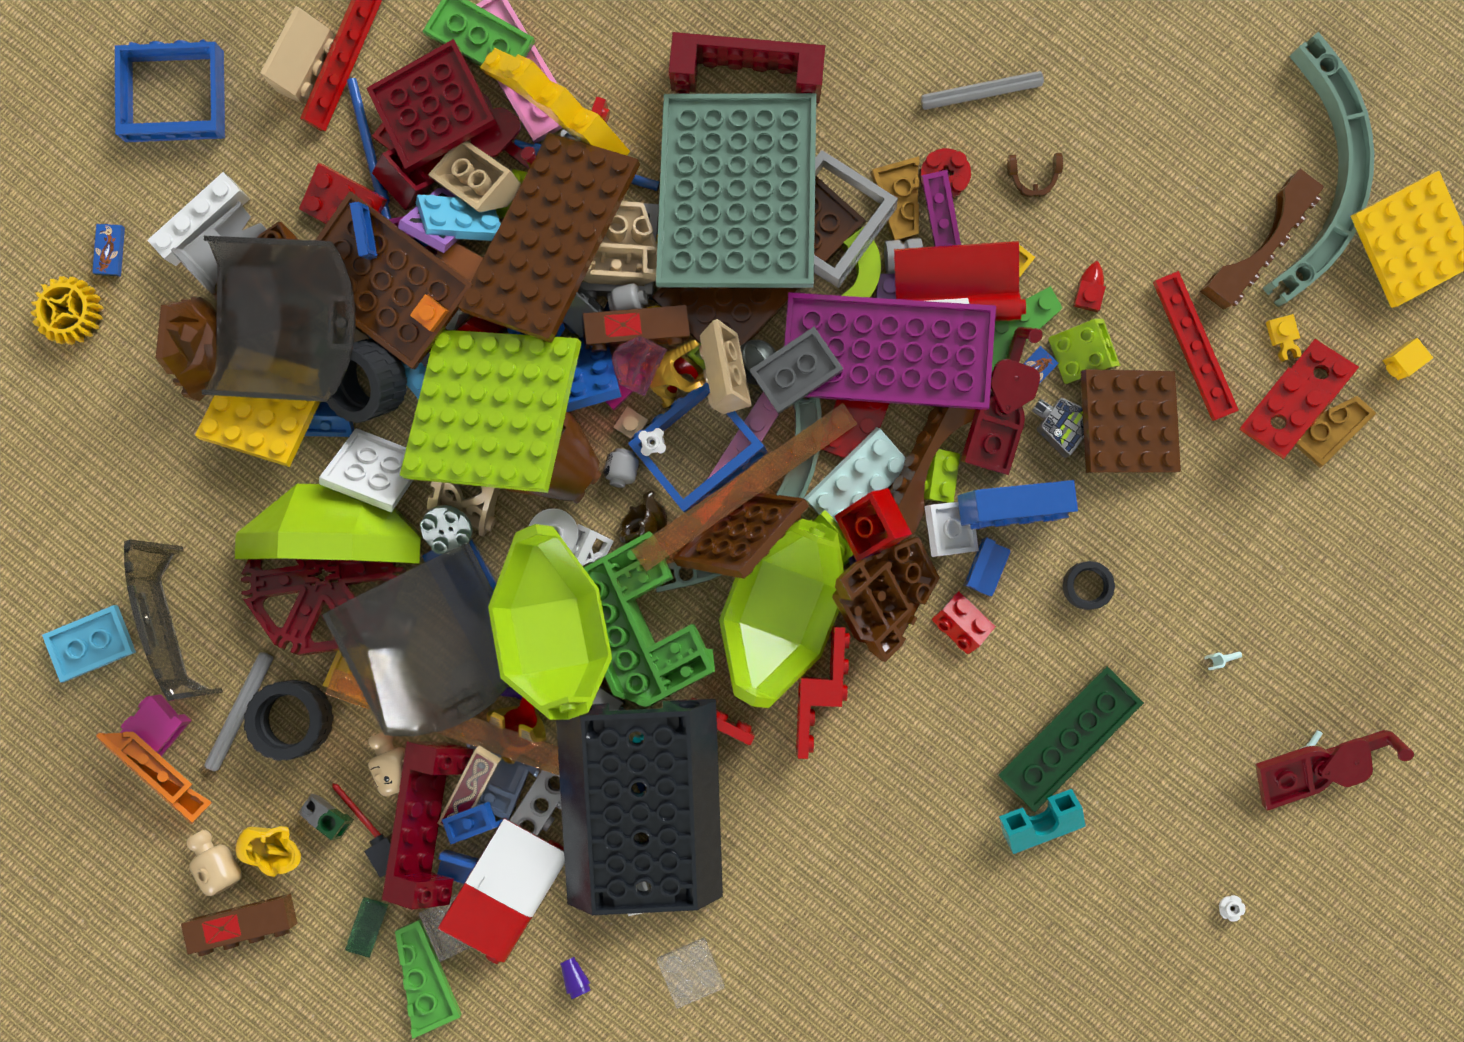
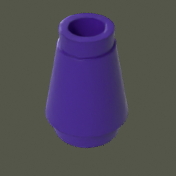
M575 957L560 963L566 994H570L571 999L591 991L589 987L590 981L578 962H576Z

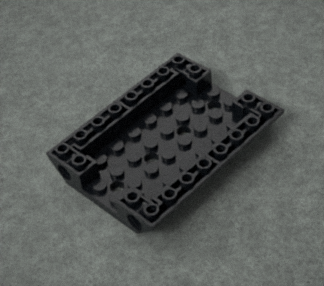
M716 699L663 701V707L660 709L615 711L609 710V703L592 704L589 712L568 720H556L567 904L594 916L695 911L723 897ZM632 732H641L644 735V739L639 743L632 742L629 739V735ZM641 782L647 788L642 793H636L631 787L634 783ZM639 832H643L649 836V839L645 842H638L634 839V836ZM645 881L651 885V888L647 891H641L637 888V884Z

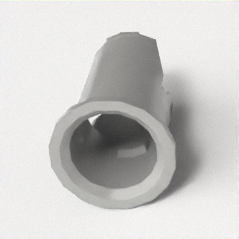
M239 201L183 249H171L180 262L212 295L216 293L214 291L215 284L235 268L256 238L267 230L262 223L242 230L251 216Z

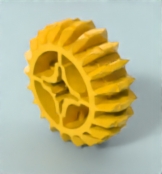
M60 276L59 280L50 279V286L41 284L42 293L34 292L39 298L37 301L31 302L33 306H36V309L30 312L32 316L36 317L32 322L39 327L37 331L46 335L45 337L48 340L56 341L59 344L75 345V341L84 342V335L88 337L93 336L92 328L99 329V326L95 323L96 320L103 319L98 312L104 308L102 305L97 304L102 299L95 294L96 290L88 286L87 282L78 280L75 277H69L68 279L65 276ZM61 306L69 308L68 310L72 312L73 315L66 313V310L62 309Z

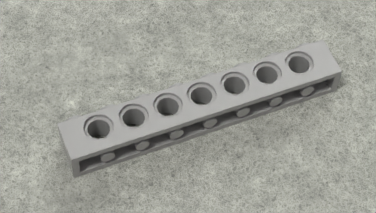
M600 685L592 704L609 703L610 711L625 710L621 707L624 700L614 696ZM558 746L510 819L511 822L522 827L524 820L532 821L535 829L531 833L536 836L540 834L542 829L547 832L555 819L551 815L556 807L561 810L560 789L553 788L550 783L552 776H559ZM538 798H545L548 801V810L542 811L538 809L536 805Z

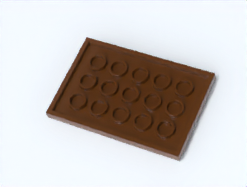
M351 191L346 195L290 275L412 369L418 367L435 343V340L458 311V306L467 289H470L473 285L468 279L406 232L398 229V226ZM360 202L369 207L377 258L365 259L358 255L350 203ZM425 294L449 311L434 332L429 331L410 316Z

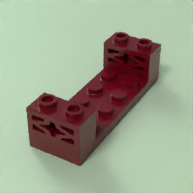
M672 32L669 63L671 91H675L678 94L696 93L698 64H703V66L715 68L719 65L728 66V68L733 70L752 68L757 72H765L767 70H777L781 74L797 72L795 93H816V103H819L826 45Z
M407 741L382 900L411 910L450 905L454 879L432 872L439 827L438 821L442 809L446 776L462 775L473 755L474 749L448 742Z

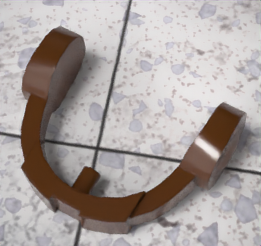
M1055 153L1053 156V175L1050 184L1042 190H1038V184H1033V190H1030L1021 184L1019 180L1016 155H1008L1007 158L1008 176H1012L1014 185L1020 191V194L1030 198L1032 196L1042 197L1050 193L1057 182L1059 174L1063 171L1062 153Z

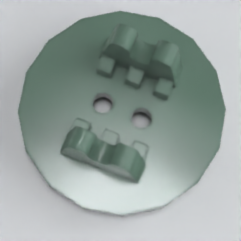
M451 505L436 506L430 509L420 522L424 540L437 554L458 552L469 544L472 537L473 529L470 520L462 511Z

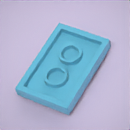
M417 195L416 206L418 207L426 234L455 236V239L492 241L501 225L495 209L478 212L458 197Z
M118 605L110 606L42 635L60 682L69 681L136 653Z

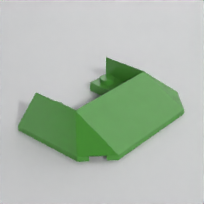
M651 532L641 535L584 567L599 588L612 654V660L606 671L605 678L614 696L627 699L644 707H649L715 672L713 649L705 647L694 624L679 630L657 643L654 642L635 599L673 579V576L666 563L670 556Z

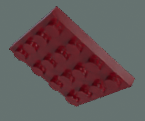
M454 39L366 88L408 173L498 124Z

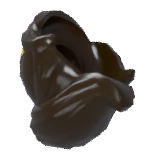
M648 491L643 495L642 504L637 507H629V513L620 524L622 530L619 535L620 541L627 544L647 532L655 535V533L662 532L667 527V513L664 507L654 498L653 491Z

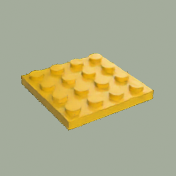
M1440 171L1433 172L1350 216L1391 308L1400 306L1464 271V226Z
M239 346L195 436L203 441L290 467L323 397L320 387V370Z

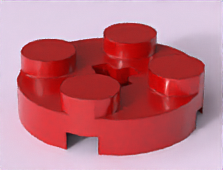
M950 148L935 150L928 154L920 170L921 184L922 175L940 172L946 168L952 173L949 176L952 198L954 199L966 189L970 182V164L967 161L966 155L961 151Z

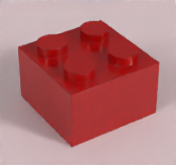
M889 488L868 493L834 516L857 561L891 548L912 535Z

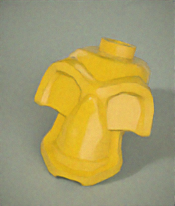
M286 826L272 829L247 827L240 833L236 843V857L246 864L257 866L267 876L275 877L277 874L292 871L301 861L300 850L292 840H289V828Z

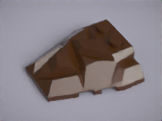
M193 296L191 299H181V302L174 301L161 305L155 357L167 374L176 376L173 379V383L175 386H183L181 391L183 397L193 401H200L211 392L212 381H222L230 365L228 351L233 342V336L229 327L218 317L219 313L210 302L197 296Z
M913 537L853 563L836 579V591L832 598L854 638L859 642L866 643L871 653L881 661L886 662L905 642L906 638L903 637L905 630L909 624H915L917 617L914 616L920 604H926L940 577L920 538Z

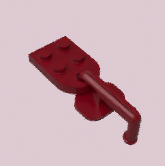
M482 92L498 124L471 138V144L490 157H496L504 151L529 170L536 159L534 148L528 146L521 149L512 142L521 129L519 119L504 107L493 108L489 98Z
M1019 327L1014 331L1006 359H1002L995 364L991 375V390L993 394L990 395L989 409L975 410L961 462L1009 475L1025 423V414L1022 406L1035 398L1040 383V374L1037 369L1019 362L1026 339L1031 343L1041 341L1043 332L1039 328Z
M1383 730L1341 743L1329 749H1324L1320 746H1307L1256 763L1262 806L1268 811L1322 792L1332 782L1344 787L1363 783L1373 773L1371 751L1390 745L1397 752L1398 759L1401 761L1413 759L1414 752L1392 731Z

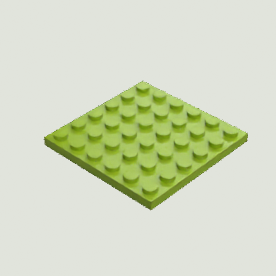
M443 330L431 348L400 476L404 479L548 493L581 341L578 338L555 337L553 342L550 343L530 335Z

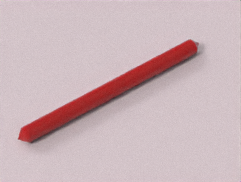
M332 783L333 790L374 837L379 836L380 832L338 784Z

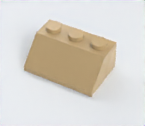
M295 6L260 74L276 92L303 104L312 92L313 84L322 69L335 36L329 28L301 8Z
M468 141L448 151L428 174L433 180L478 212L507 207L515 198L521 186V183L509 169Z
M718 319L713 320L700 335L701 345L699 346V352L706 367L704 369V378L709 384V403L713 409L726 414L752 405L738 334Z

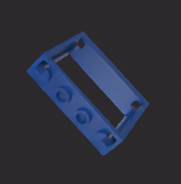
M205 39L191 43L184 40H176L174 43L165 44L159 41H151L149 44L129 42V45H115V134L125 142L225 139L224 51L216 42H206ZM210 59L211 121L133 123V62Z
M707 382L703 386L691 391L684 398L681 397L675 400L667 412L657 415L652 420L650 426L645 430L636 432L628 443L688 517L768 453L765 446L735 411L726 413L751 444L684 499L649 456L641 453L642 441L639 439L640 432H651L656 428H660L664 432L708 396L710 389Z

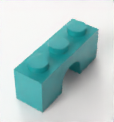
M1072 789L1048 797V807L1038 815L1028 816L1022 807L999 816L1003 835L1013 854L1086 827L1083 808Z

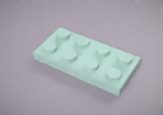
M876 427L804 499L819 515L826 510L836 521L834 517L836 514L868 493L888 488L900 475L906 458L885 433Z

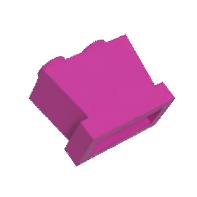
M161 694L145 697L138 705V712L123 722L120 733H136L162 757L192 720L185 714L178 715Z

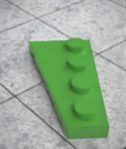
M1051 286L1025 299L1026 315H1021V320L995 322L992 371L998 361L1006 359L1014 331L1017 328L1029 327L1040 329L1062 309Z
M421 918L395 931L399 960L404 976L403 985L408 1001V1017H410L412 1026V1039L458 1019L462 1015Z

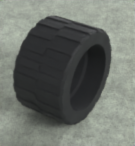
M364 339L336 347L325 355L319 372L320 387L325 401L340 418L355 423L365 422L396 410L404 401V396L407 392L405 367L400 359L374 339ZM357 363L363 368L369 379L370 397L365 394L358 382Z
M288 680L275 682L263 687L262 690L257 691L253 695L244 713V731H246L248 741L262 756L277 761L292 760L316 751L328 739V735L332 730V721H334L333 708L327 699V695L319 687L307 681ZM285 695L299 698L309 712L310 725L308 732L303 740L295 744H286L280 741L272 732L269 723L270 710L274 702Z

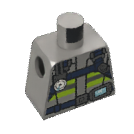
M1040 398L1031 410L1043 419L1036 430L1066 458L1074 452L1084 438L1082 407L1064 398L1058 399L1051 406Z

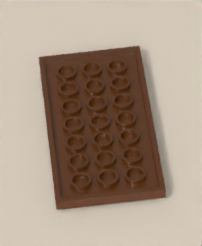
M548 132L536 155V159L529 168L471 281L473 285L470 289H467L458 308L464 313L552 343L640 166L639 160Z
M815 176L814 255L827 263L844 246V241L865 225L866 220L822 180ZM661 287L652 298L661 307L686 305L690 335L700 344L702 332L713 320L718 319L738 334L741 346L745 342L752 340L788 303L789 292L798 293L802 288Z

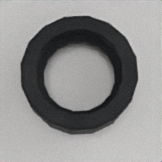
M1087 561L1077 563L1068 569L1064 576L1062 587L1064 596L1070 604L1079 609L1093 610L1109 603L1114 595L1115 582L1112 573L1107 567L1098 562ZM1087 570L1099 574L1104 585L1101 595L1091 601L1081 599L1074 590L1075 578L1078 574Z

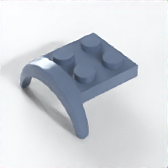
M469 740L467 743V747L470 749H476L480 745L501 758L505 750L502 744L487 740ZM520 754L514 764H508L501 758L477 806L490 802L494 815L509 820L529 772L535 777L538 776L540 771L538 764L525 754Z

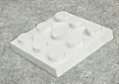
M356 428L319 477V484L392 512L413 481L412 479H404L400 476L406 447Z

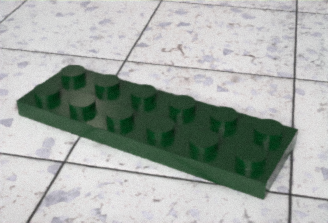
M1104 666L997 775L1033 812H1036L1048 800L1047 798L1051 797L1144 702L1108 666Z

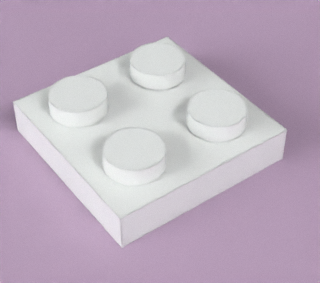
M958 502L924 506L932 557L979 551L976 529L971 530L970 525L961 526Z

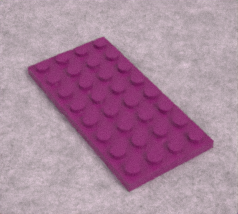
M789 292L784 346L815 327L843 367V372L805 397L988 410L990 404L996 306Z

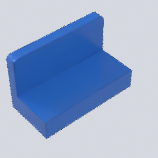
M322 398L305 436L350 437L354 431L353 422L340 418L332 411L325 398Z
M983 538L963 586L987 596H993L1009 557L1010 549L995 544L996 541Z
M490 802L442 819L451 845L496 828L503 819L495 820Z
M445 849L438 858L441 862L437 874L453 878V881L464 884L479 858Z

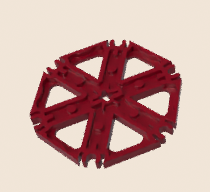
M248 559L241 573L244 576L241 578V582L251 583V587L247 591H241V594L250 597L243 599V601L273 644L285 650L288 643L292 642L293 647L290 652L304 656L358 648L359 646L356 644L355 638L363 645L366 644V641L363 639L365 631H369L373 636L377 635V631L372 627L373 624L376 625L377 630H382L406 578L404 575L406 569L404 567L396 568V562L295 559L299 565L263 570L262 562L264 559ZM323 569L328 573H332L325 577V581L315 577L322 574ZM384 580L388 583V590L378 611L369 614L348 585ZM299 593L284 626L277 627L264 608L265 600L269 597ZM325 604H327L346 630V633L341 639L314 642L311 634Z

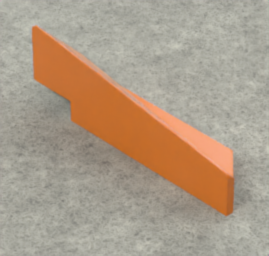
M98 733L96 735V738L190 824H193L211 805L212 802L190 789L192 783L136 733Z

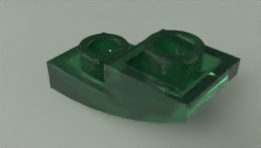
M363 897L345 951L370 958L389 904Z

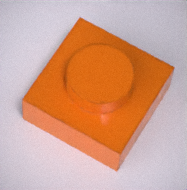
M425 294L410 316L429 331L434 332L449 311Z

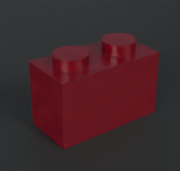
M395 148L381 154L372 172L404 210L416 206L417 195H427L433 185V182L420 168L408 173Z

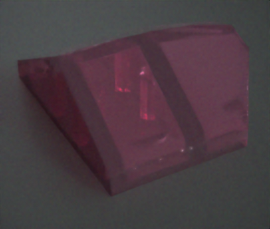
M642 336L619 345L614 351L612 358L618 384L645 396L667 349Z

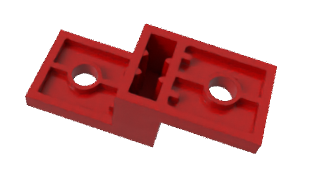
M1314 339L1292 368L1288 367L1239 430L1284 460L1305 432L1314 425L1355 374L1359 366L1317 339ZM1317 368H1322L1327 372V378L1318 379L1314 376L1313 371ZM1276 417L1282 418L1285 421V427L1276 429L1271 425V420Z
M833 627L831 630L829 678H799L796 756L798 759H808L809 753L814 752V737L809 735L810 726H815V710L810 709V706L842 707V701H847L848 686L843 684V675H848L849 659L844 658V649H849L850 633H845L844 627Z

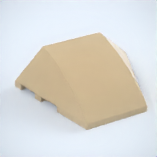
M622 201L583 279L588 283L611 285L634 283L637 286H642L656 281L657 243L644 203Z

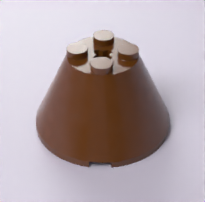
M572 411L565 414L548 493L514 489L506 490L568 502L573 501L575 504H578L583 499L586 488L590 484L594 485L601 476V472L598 470L600 461Z

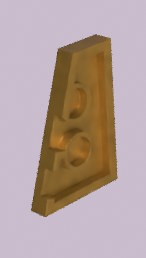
M919 156L875 168L870 172L874 184L898 198L897 209L886 222L892 240L903 241L917 237L919 234Z
M1358 396L1353 397L1324 412L1295 446L1321 468L1376 412Z

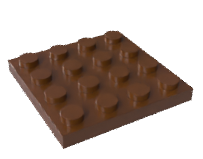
M1082 370L1081 391L1086 473L1181 472L1175 371Z
M735 490L672 559L680 567L745 579L753 572L755 566L762 558L769 554L770 549L778 540L785 536L786 531L793 523L801 518L802 513L809 505L804 498Z

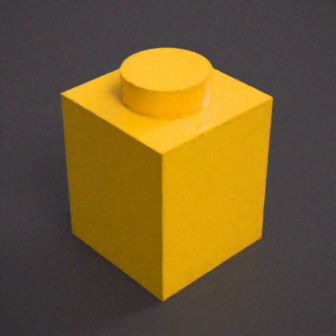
M1415 338L1404 343L1382 361L1385 363L1388 373L1396 377L1397 380L1412 375L1433 359V356L1421 341Z

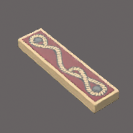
M480 745L475 749L438 824L444 827L442 819L477 806L501 758Z

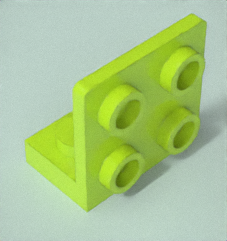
M1092 319L1049 337L1056 361L1059 363L1058 367L1065 384L1080 380L1081 371L1085 369L1111 370L1120 366L1104 319Z

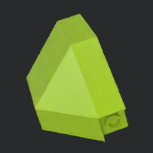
M296 484L236 533L235 559L356 560L415 564L420 563V542L424 538L396 508L389 512L320 484Z
M801 519L786 531L785 536L778 540L770 549L769 554L762 558L750 575L745 579L737 577L734 579L719 618L734 696L753 707L770 708L822 656L839 612L832 598L836 591V579L844 572L837 531L819 523Z
M534 524L515 533L488 609L501 679L548 719L568 720L589 712L612 660V654L599 588L553 526Z

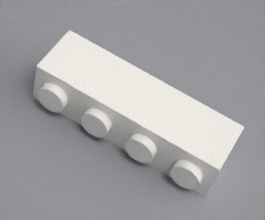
M222 172L147 241L165 260L177 266L180 260L172 253V248L176 250L183 249L234 207L238 201L243 206L250 198L232 179Z

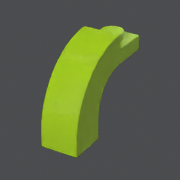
M864 226L844 241L842 249L845 253ZM874 240L855 265L857 273L856 282L841 296L872 297L881 273V258Z

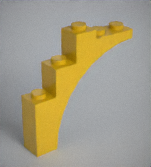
M494 48L486 56L484 63L480 66V69L486 75L498 80L527 99L564 128L577 141L626 156L630 153V150L597 113L582 107L565 87L550 81L532 60L519 54L514 57L497 48Z

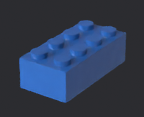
M1074 480L978 489L957 495L961 526L970 525L971 530L990 526H1009L1010 524L1018 523L1021 525L1038 521H1057L1069 518V513L1078 511Z

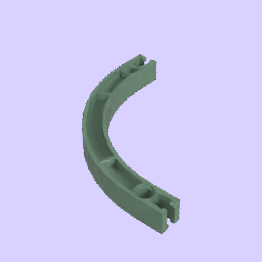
M1319 32L1300 45L1289 57L1309 80L1328 112L1337 142L1338 181L1330 213L1312 245L1296 262L1263 287V290L1268 295L1279 286L1278 283L1280 281H1283L1285 286L1289 288L1290 291L1287 294L1283 292L1279 295L1280 298L1274 301L1277 307L1287 303L1312 284L1343 253L1356 232L1350 216L1366 208L1374 176L1373 133L1362 95L1346 66ZM1320 65L1324 66L1327 72L1323 71ZM1296 271L1302 274L1303 281L1296 277Z
M820 398L801 399L793 404L795 414L793 453L783 483L776 495L804 498L814 475L822 433ZM675 562L668 563L669 569L674 570L676 582L664 586L660 585L656 588V591L659 593L713 580L722 576V574L693 569V577L688 581H684L679 576L682 567L677 566Z

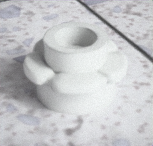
M1226 896L1219 903V911L1224 919L1228 918L1229 921L1234 922L1238 921L1241 915H1244L1245 905L1238 896ZM1231 906H1234L1233 911L1230 910Z

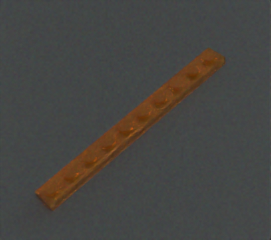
M843 403L636 546L631 550L647 572L857 425V422Z
M335 669L325 693L327 695L475 747L480 745L495 754L559 776L558 746L545 741L531 742L520 737L519 732L508 728L501 729L488 723V721L340 669Z

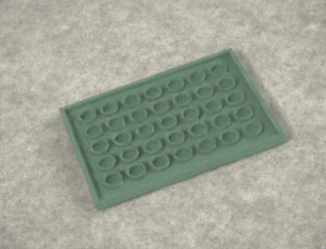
M816 93L664 94L656 267L657 287L814 288Z

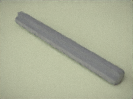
M1038 71L924 94L921 97V105L924 110L1040 87L1044 83V77L1042 72Z
M265 652L258 654L204 764L205 768L211 771L219 770L244 720L247 705L258 691L273 661V656Z

